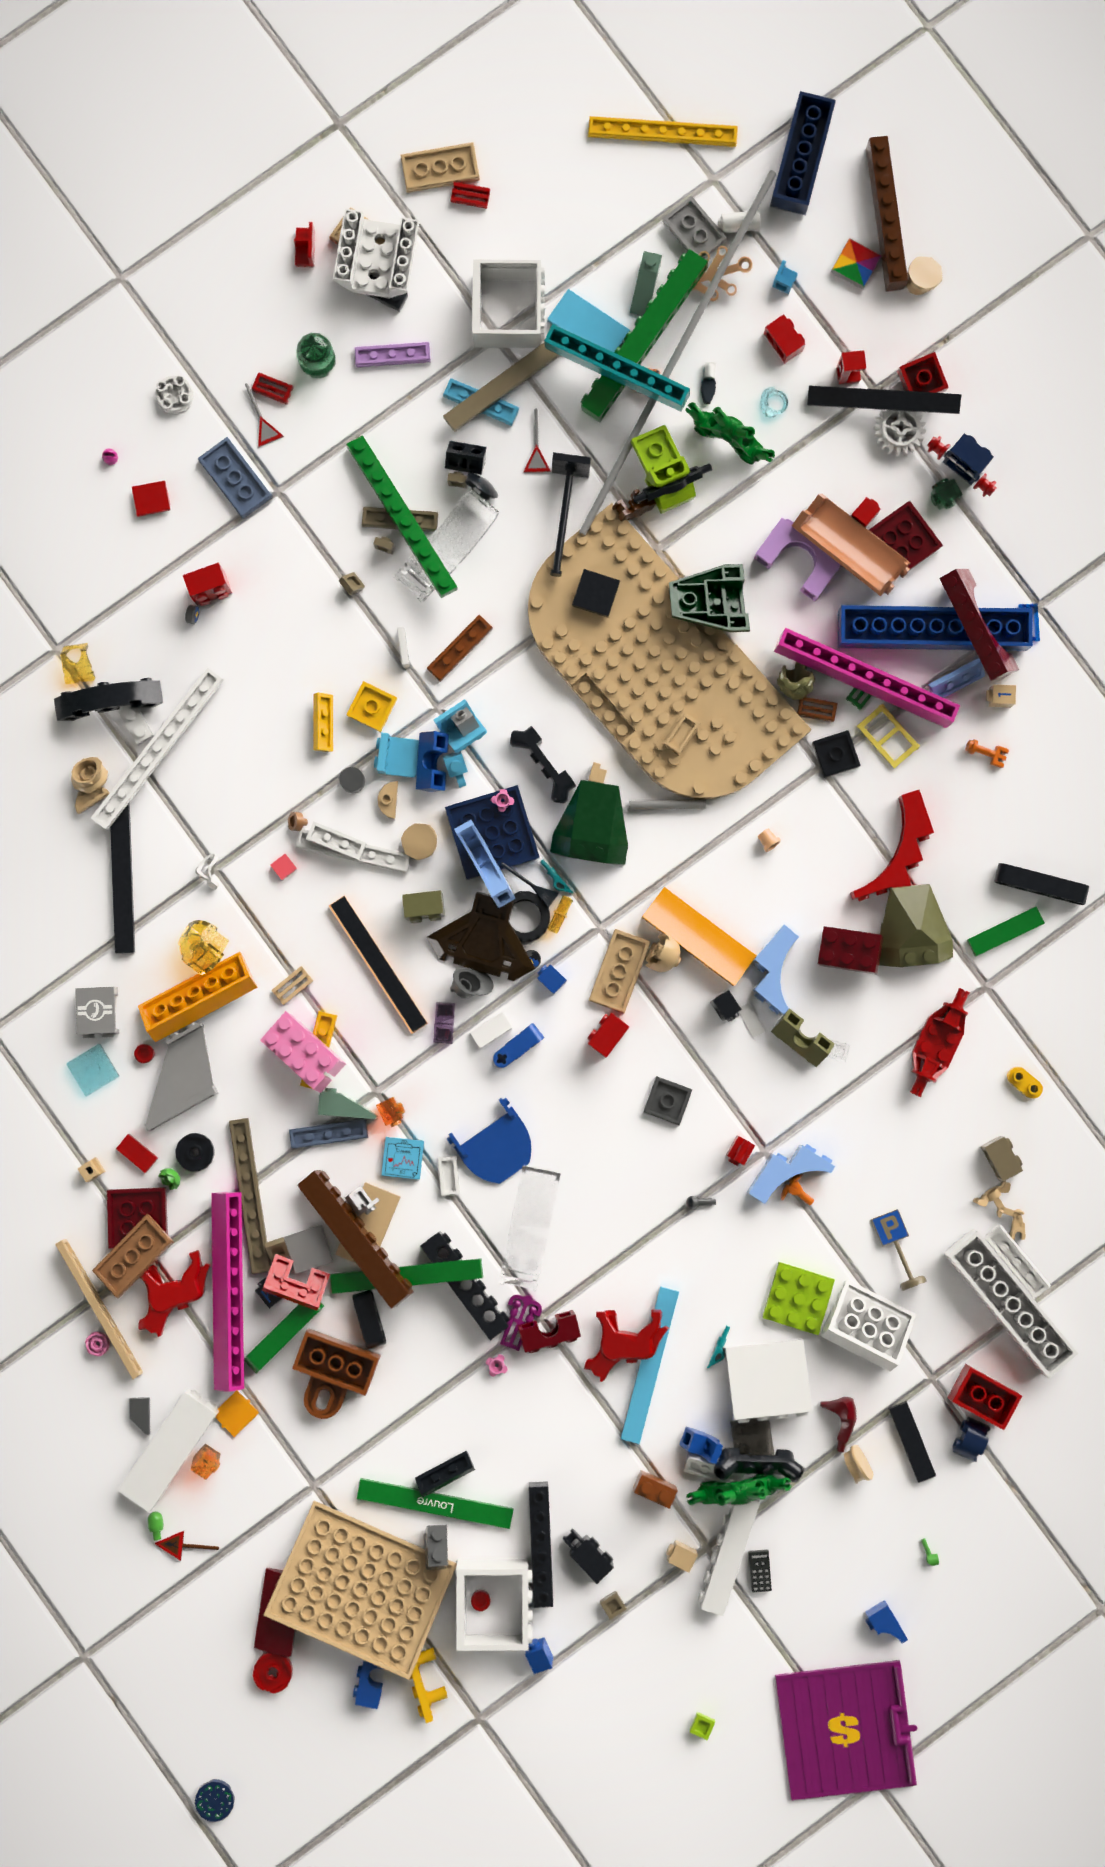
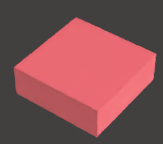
M283 854L270 864L281 880H284L297 870L286 854Z

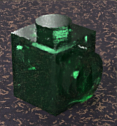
M945 478L932 486L933 491L930 498L933 505L937 506L939 510L943 508L947 510L955 506V502L959 501L963 494L955 479L949 481L948 478Z

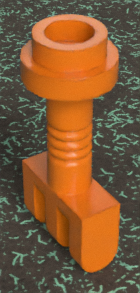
M975 739L969 740L965 747L969 754L973 755L977 752L991 757V765L1004 768L1005 764L999 762L998 759L1006 761L1007 757L1000 753L1008 754L1009 749L998 745L995 746L994 750L978 745V740Z

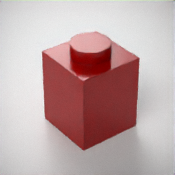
M866 497L851 516L867 528L878 515L881 508L874 499Z

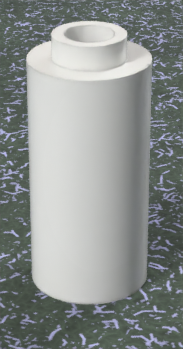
M757 210L747 231L760 230L759 210ZM748 211L722 213L721 218L717 219L719 229L723 233L738 232Z

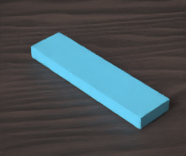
M450 378L443 397L460 404L478 391V389ZM500 399L482 412V414L512 426L519 407Z

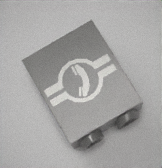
M118 987L75 988L76 1035H83V1038H95L94 1034H102V1038L114 1037V1033H120L119 1029H116L115 995H118Z

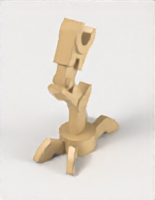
M1001 1182V1186L993 1187L980 1198L976 1197L973 1199L974 1203L987 1207L988 1202L993 1201L997 1207L996 1213L999 1218H1001L1003 1213L1013 1217L1009 1233L1011 1238L1015 1240V1234L1020 1232V1239L1025 1240V1223L1022 1219V1215L1025 1213L1020 1209L1012 1210L1006 1208L999 1198L1001 1193H1009L1011 1183Z

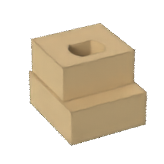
M593 762L588 781L604 783L607 770L601 769V764Z
M97 1157L77 1168L85 1182H91L106 1172ZM88 1167L92 1168V1174H89V1171H87Z

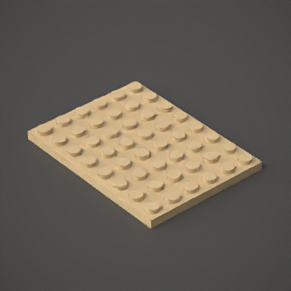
M314 1500L264 1616L410 1680L457 1563L448 1560V1567L446 1569L426 1570L425 1549Z

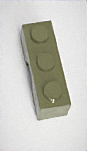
M789 1008L777 1021L771 1033L809 1063L817 1067L829 1055L835 1044L820 1032L815 1037L805 1036L800 1030L804 1019Z

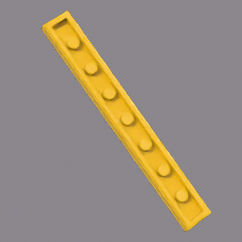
M590 116L588 137L736 147L738 126Z

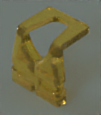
M88 643L63 647L60 656L65 684L95 680V673L92 671V665L87 655ZM80 648L81 656L78 662L75 663L67 657V653L72 649Z

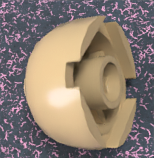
M662 933L658 936L660 940L657 943L653 942L645 959L648 964H645L646 967L657 972H667L673 967H677L681 961V951L677 941L668 934Z

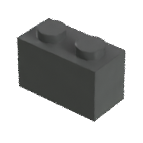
M427 1525L425 1528L426 1570H443L448 1567L447 1525Z

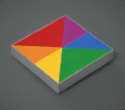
M849 238L831 269V273L863 290L882 255Z

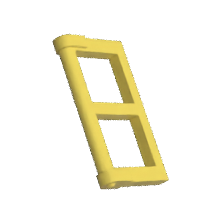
M883 703L857 725L858 729L894 769L920 747ZM883 712L895 728L877 742L865 726ZM899 730L912 746L894 761L881 745Z

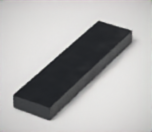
M904 1401L889 1407V1412L917 1482L920 1483L935 1477L936 1473L908 1402Z

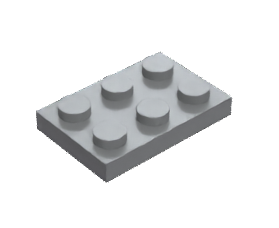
M692 195L662 220L686 251L691 249L698 255L702 251H707L710 255L727 241L724 233ZM707 254L701 255L704 259L708 256Z

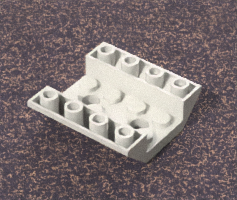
M345 208L333 281L351 292L392 298L408 293L420 220L401 217L400 224L364 219L363 211ZM377 238H383L385 242L383 244H377L375 240ZM371 273H378L379 277L373 280L369 278V275Z

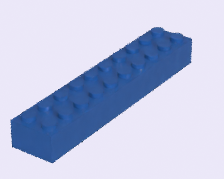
M841 605L838 610V648L975 650L954 607ZM978 608L989 631L1004 650L1028 651L1033 646V608Z

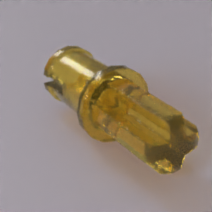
M562 895L557 909L553 911L554 916L548 926L550 932L556 934L559 932L564 919L568 917L566 915L574 900Z

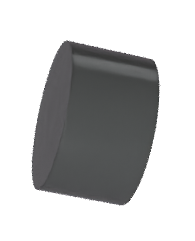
M348 767L341 772L339 782L346 792L358 793L365 786V777L358 768Z

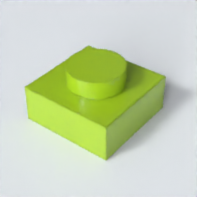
M696 1712L689 1732L708 1741L715 1725V1719Z

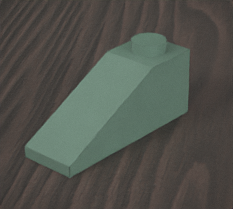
M647 251L643 252L630 308L631 314L643 316L646 312L645 308L653 298L662 255Z
M325 1088V1091H322L319 1095L318 1115L378 1119L376 1113L343 1093L337 1092V1088Z

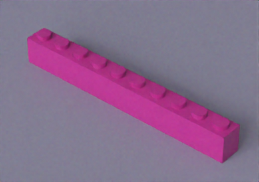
M785 628L781 633L773 651L944 728H948L954 722L960 705L788 628Z
M241 1192L211 1193L214 1390L231 1392L244 1389Z

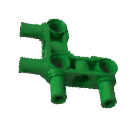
M694 402L687 405L689 408L686 407L685 411L694 419V430L703 437L719 438L728 442L744 462L753 465L760 460L771 462L772 458L775 457L774 450L763 448L753 436L755 429L753 427L744 426L739 419L727 416L720 407H715L712 410L713 412L710 413L701 411Z
M756 1474L748 1479L737 1482L707 1481L700 1483L697 1491L688 1493L686 1498L692 1497L687 1500V1503L691 1506L700 1502L705 1505H742L756 1499L764 1500L766 1496L775 1494L777 1490L789 1491L791 1484L785 1483H790L791 1481L789 1478H776L772 1474Z

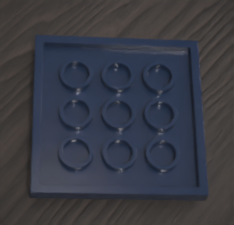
M518 785L506 788L507 794L514 799V804L509 805L504 812H500L498 806L491 801V798L500 793V790L445 807L467 880L480 877V874L454 829L469 820H472L501 870L505 869L500 865L501 862L509 867L540 859Z

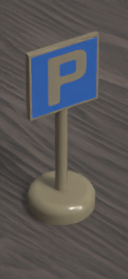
M896 1209L871 1219L882 1247L894 1242L909 1278L908 1281L900 1284L901 1290L904 1291L927 1282L923 1275L913 1278L898 1240L909 1237L899 1210Z

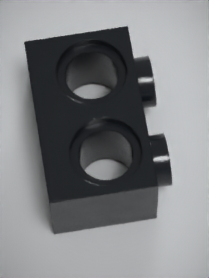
M449 441L444 469L482 475L487 447Z
M729 990L710 1001L722 1021L727 1020L731 1022L740 1016L738 1012L742 1009Z

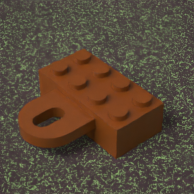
M308 1328L292 1367L294 1370L311 1376L304 1394L306 1410L316 1418L327 1419L334 1416L340 1410L347 1390L366 1396L381 1355ZM326 1389L330 1392L329 1402L325 1409H319L316 1405L321 1390Z

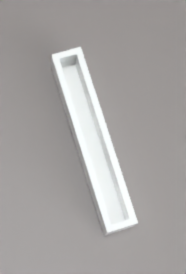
M759 1499L742 1505L728 1504L730 1510L728 1515L725 1514L722 1522L724 1529L722 1534H718L716 1540L718 1548L716 1553H712L710 1572L707 1571L705 1574L704 1583L706 1585L704 1591L701 1590L698 1596L701 1610L724 1617L760 1505Z

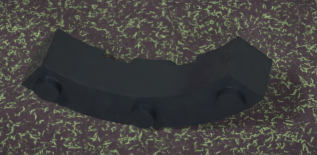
M152 678L109 684V682H99L94 687L73 692H61V696L54 698L57 721H75L90 716L89 712L97 711L98 713L119 710L120 706L131 705V708H153L163 703L160 681L152 680Z

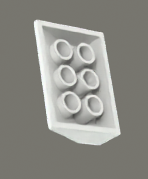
M847 1279L826 1320L821 1337L891 1372L900 1364L916 1314Z

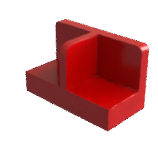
M309 222V228L296 227V237L294 238L296 267H314L315 228L313 222Z

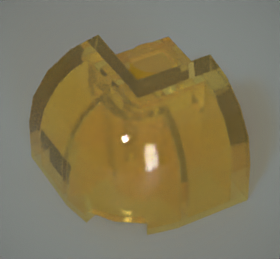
M194 920L188 923L179 939L178 945H180L183 962L198 974L203 975L211 971L220 962L229 940L217 932L218 927L203 920Z

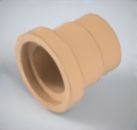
M769 828L758 835V839L761 841L766 852L771 851L781 842V839L776 837Z

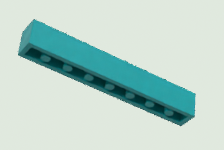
M554 324L551 325L544 340L546 349L677 411L682 412L690 396V388Z

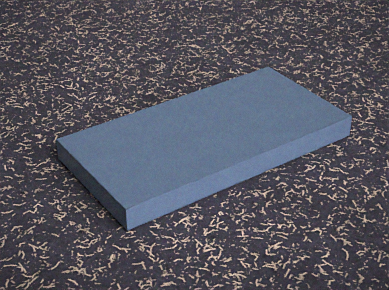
M228 436L197 458L242 519L273 498L272 494Z

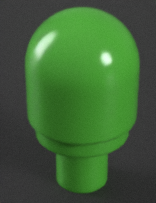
M152 1512L147 1518L149 1532H153L154 1541L161 1540V1530L164 1527L163 1516L159 1512Z

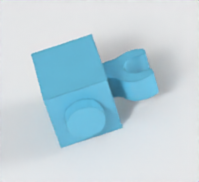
M461 751L443 755L449 777H456L459 788L466 786L463 773L468 772Z

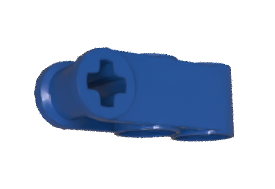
M534 1023L530 1024L494 1054V1064L500 1068L508 1066L545 1037ZM499 1054L507 1056L505 1064L502 1062L497 1063Z

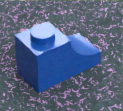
M885 1600L865 1611L868 1617L865 1621L871 1631L875 1629L878 1635L880 1633L891 1634L901 1644L908 1641L907 1636Z

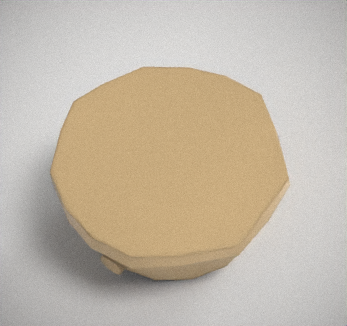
M916 257L910 263L907 273L908 282L906 284L909 293L922 295L930 290H934L942 282V266L932 257Z
M98 757L82 759L73 766L71 771V781L74 789L88 794L100 789L108 778V771Z
M414 823L409 826L401 837L405 854L416 860L432 856L437 847L435 830L428 824Z
M858 1445L851 1446L850 1450L844 1453V1459L850 1474L854 1478L855 1484L862 1480L871 1481L873 1471L867 1458Z

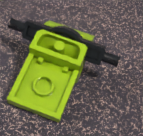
M666 425L632 438L630 441L647 475L644 480L647 487L642 489L643 493L633 496V500L637 504L646 499L648 501L654 499L660 514L694 500L696 492L693 482L703 478V474L712 471L710 463L702 467L694 466L689 469L684 456H680Z

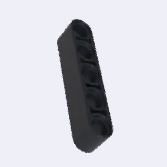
M998 863L994 882L1000 885L1077 905L1086 904L1090 887L1086 884L1005 863Z

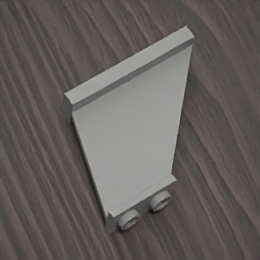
M195 1021L186 1026L187 1030L181 1033L179 1031L169 1035L170 1039L165 1041L168 1049L147 1121L144 1124L147 1131L154 1130L219 1093L213 1083L203 1023H196Z

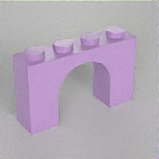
M781 518L756 552L754 559L770 569L781 552L789 547H801L808 551L814 561V570L802 586L800 592L816 601L841 565L791 526L794 522Z

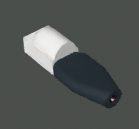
M705 361L704 378L701 381V394L704 404H710L716 392L715 374L717 362Z

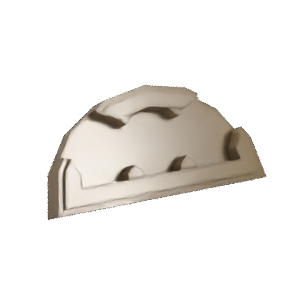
M398 781L389 782L384 785L379 791L377 798L381 812L391 819L396 818Z
M104 787L89 794L79 791L75 804L77 814H81L105 799L110 792Z

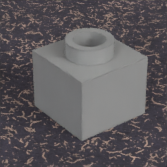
M467 707L457 711L451 717L463 737L480 727Z

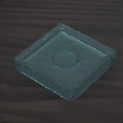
M101 1043L66 1063L85 1096L92 1094L120 1077Z

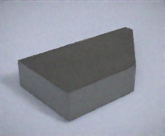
M150 1397L130 1398L129 1419L146 1435H150Z

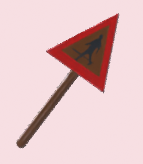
M184 1531L154 1543L180 1561L183 1548L219 1550V1546L184 1544Z

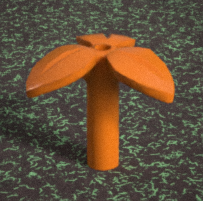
M802 1173L793 1176L789 1180V1185L784 1186L781 1194L782 1201L789 1192L792 1195H797L809 1206L813 1204L814 1199L805 1193L800 1183L797 1182L803 1176Z

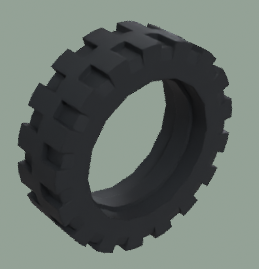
M519 891L514 894L516 898L513 900L514 905L521 901H529L534 903L541 913L540 923L533 931L521 933L514 929L520 942H532L539 939L546 932L550 923V911L537 894L530 891Z

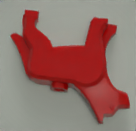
M199 1250L189 1253L192 1263L183 1274L181 1280L163 1283L155 1265H151L140 1277L147 1288L149 1309L147 1315L139 1320V1330L147 1329L150 1333H157L158 1337L162 1336L167 1319L174 1308L177 1307L178 1310L189 1307L188 1303L194 1302L204 1295L205 1282L211 1264L206 1263L203 1266Z
M661 1309L651 1310L652 1322L642 1328L639 1333L619 1330L615 1310L597 1311L596 1317L602 1326L601 1346L597 1356L587 1359L584 1369L591 1370L594 1376L600 1377V1382H604L611 1369L620 1360L626 1359V1363H637L638 1359L653 1357L660 1341L669 1329L667 1326L661 1328Z

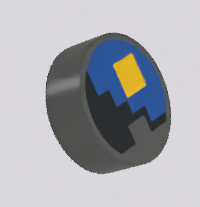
M191 604L187 607L185 620L187 623L194 625L199 617V607Z
M535 950L526 951L535 968H537L541 963L540 954Z

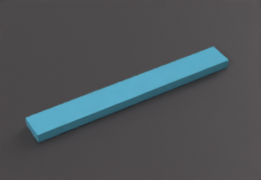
M660 1286L654 1309H661L662 1311L661 1328L667 1326L669 1329L660 1341L655 1355L640 1361L621 1434L622 1440L640 1444L679 1291Z

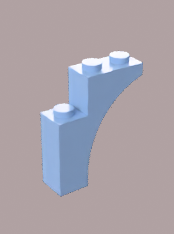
M472 820L455 828L456 834L472 859L498 908L516 899L500 867Z
M785 924L753 960L756 963L754 966L762 973L764 971L767 972L753 989L755 992L754 996L762 1003L766 1001L770 1005L769 1009L776 1015L779 1013L784 1015L789 1009L781 990V969L789 949L799 938Z
M800 1144L789 1163L786 1162L788 1159L780 1153H777V1155L771 1153L747 1193L766 1204L778 1186L789 1178L809 1171L832 1173L836 1166L832 1165L833 1160L824 1154L822 1157L815 1153L816 1149L812 1146Z

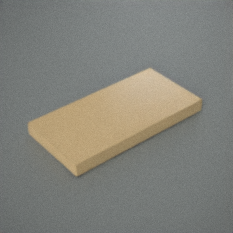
M474 142L400 154L407 193L451 186L454 182L469 183L480 181Z
M614 929L588 1001L625 1014L651 942Z
M365 1182L363 1189L372 1201L378 1198L380 1201L374 1205L376 1209L368 1215L364 1212L358 1217L363 1220L365 1229L376 1237V1243L381 1247L401 1196ZM340 1243L335 1255L356 1263Z

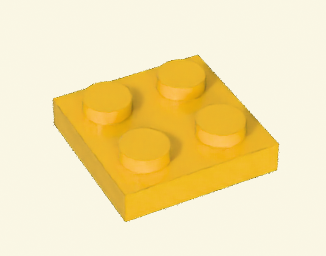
M363 681L346 715L381 732L398 698Z

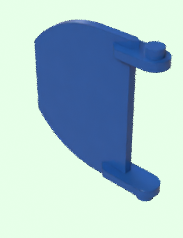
M501 1097L498 1100L507 1113L462 1145H460L452 1132L446 1138L450 1145L455 1144L453 1148L470 1171L486 1181L499 1184L528 1165L532 1151L528 1130L514 1108L507 1106L510 1102L506 1097L504 1099Z

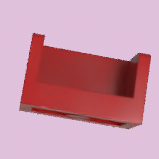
M864 350L841 353L836 365L838 385L861 381L860 371L866 370L867 367Z

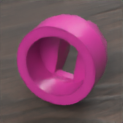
M108 448L103 451L102 459L106 464L114 465L118 461V454L115 450ZM106 454H113L114 457L106 456Z

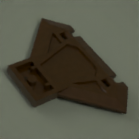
M477 891L471 912L427 936L439 960L446 961L447 956L454 958L453 964L497 977L501 976V972L508 973L507 980L515 981L536 969L509 922L514 905L513 901L498 908L491 895ZM450 945L457 946L456 950L450 949ZM504 962H511V966L504 965Z

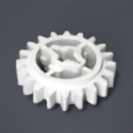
M881 411L880 417H877L875 420L877 424L873 427L877 431L874 437H880L877 444H884L882 450L889 448L888 454H891L893 450L896 456L899 455L900 451H902L904 456H906L908 450L913 453L915 447L919 448L920 442H923L925 439L923 435L927 430L923 427L926 422L920 421L923 414L917 416V412ZM897 417V421L886 424L889 419ZM914 435L911 440L903 442V438Z

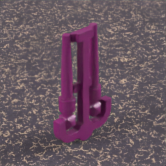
M515 1294L510 1297L508 1305L514 1307L510 1310V1321H508L510 1325L504 1330L500 1344L519 1351L522 1346L521 1339H519L517 1346L513 1344L518 1332L517 1325L533 1321L534 1314L540 1317L542 1306L539 1302L534 1301L530 1295L522 1296ZM514 1299H520L523 1301L524 1304L518 1319L515 1317L518 1314V1308L521 1306V1302L515 1300L513 1303ZM531 1304L537 1306V1307H538V1311H537L536 1307L531 1306V1307L529 1308V1315L527 1314L526 1319H525L526 1322L522 1321L523 1316H524V1314H525V1311H526V1309H527V1306H528V1305H531ZM512 1323H517L510 1342H506L505 1340Z

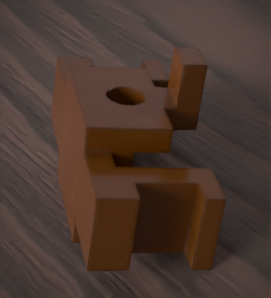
M635 489L630 495L631 500L628 501L629 509L623 500L616 501L612 509L618 511L620 514L618 518L622 522L643 515V513L652 510L657 503L654 499L651 501L646 499L636 504L633 496L638 495L640 490Z

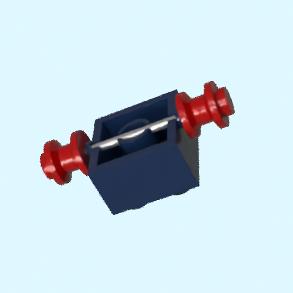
M964 433L950 451L947 450L951 444L944 445L941 442V436H938V438L933 437L927 444L929 449L927 451L929 453L934 451L938 454L937 460L944 457L942 462L970 485L975 482L976 484L973 489H981L983 497L986 495L990 497L997 489L995 486L997 482L987 480L986 473L980 478L981 473L986 469L994 456L991 455L992 453L989 449L981 447L973 436Z

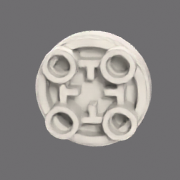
M170 375L156 383L155 397L157 403L164 411L171 414H179L191 406L194 392L190 383L182 375Z

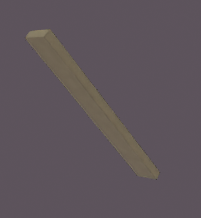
M542 343L443 415V419L454 432L458 431L560 355L546 349L545 344Z
M249 1118L229 1121L239 1192L242 1195V1213L251 1273L269 1272L271 1261L265 1246L267 1235Z

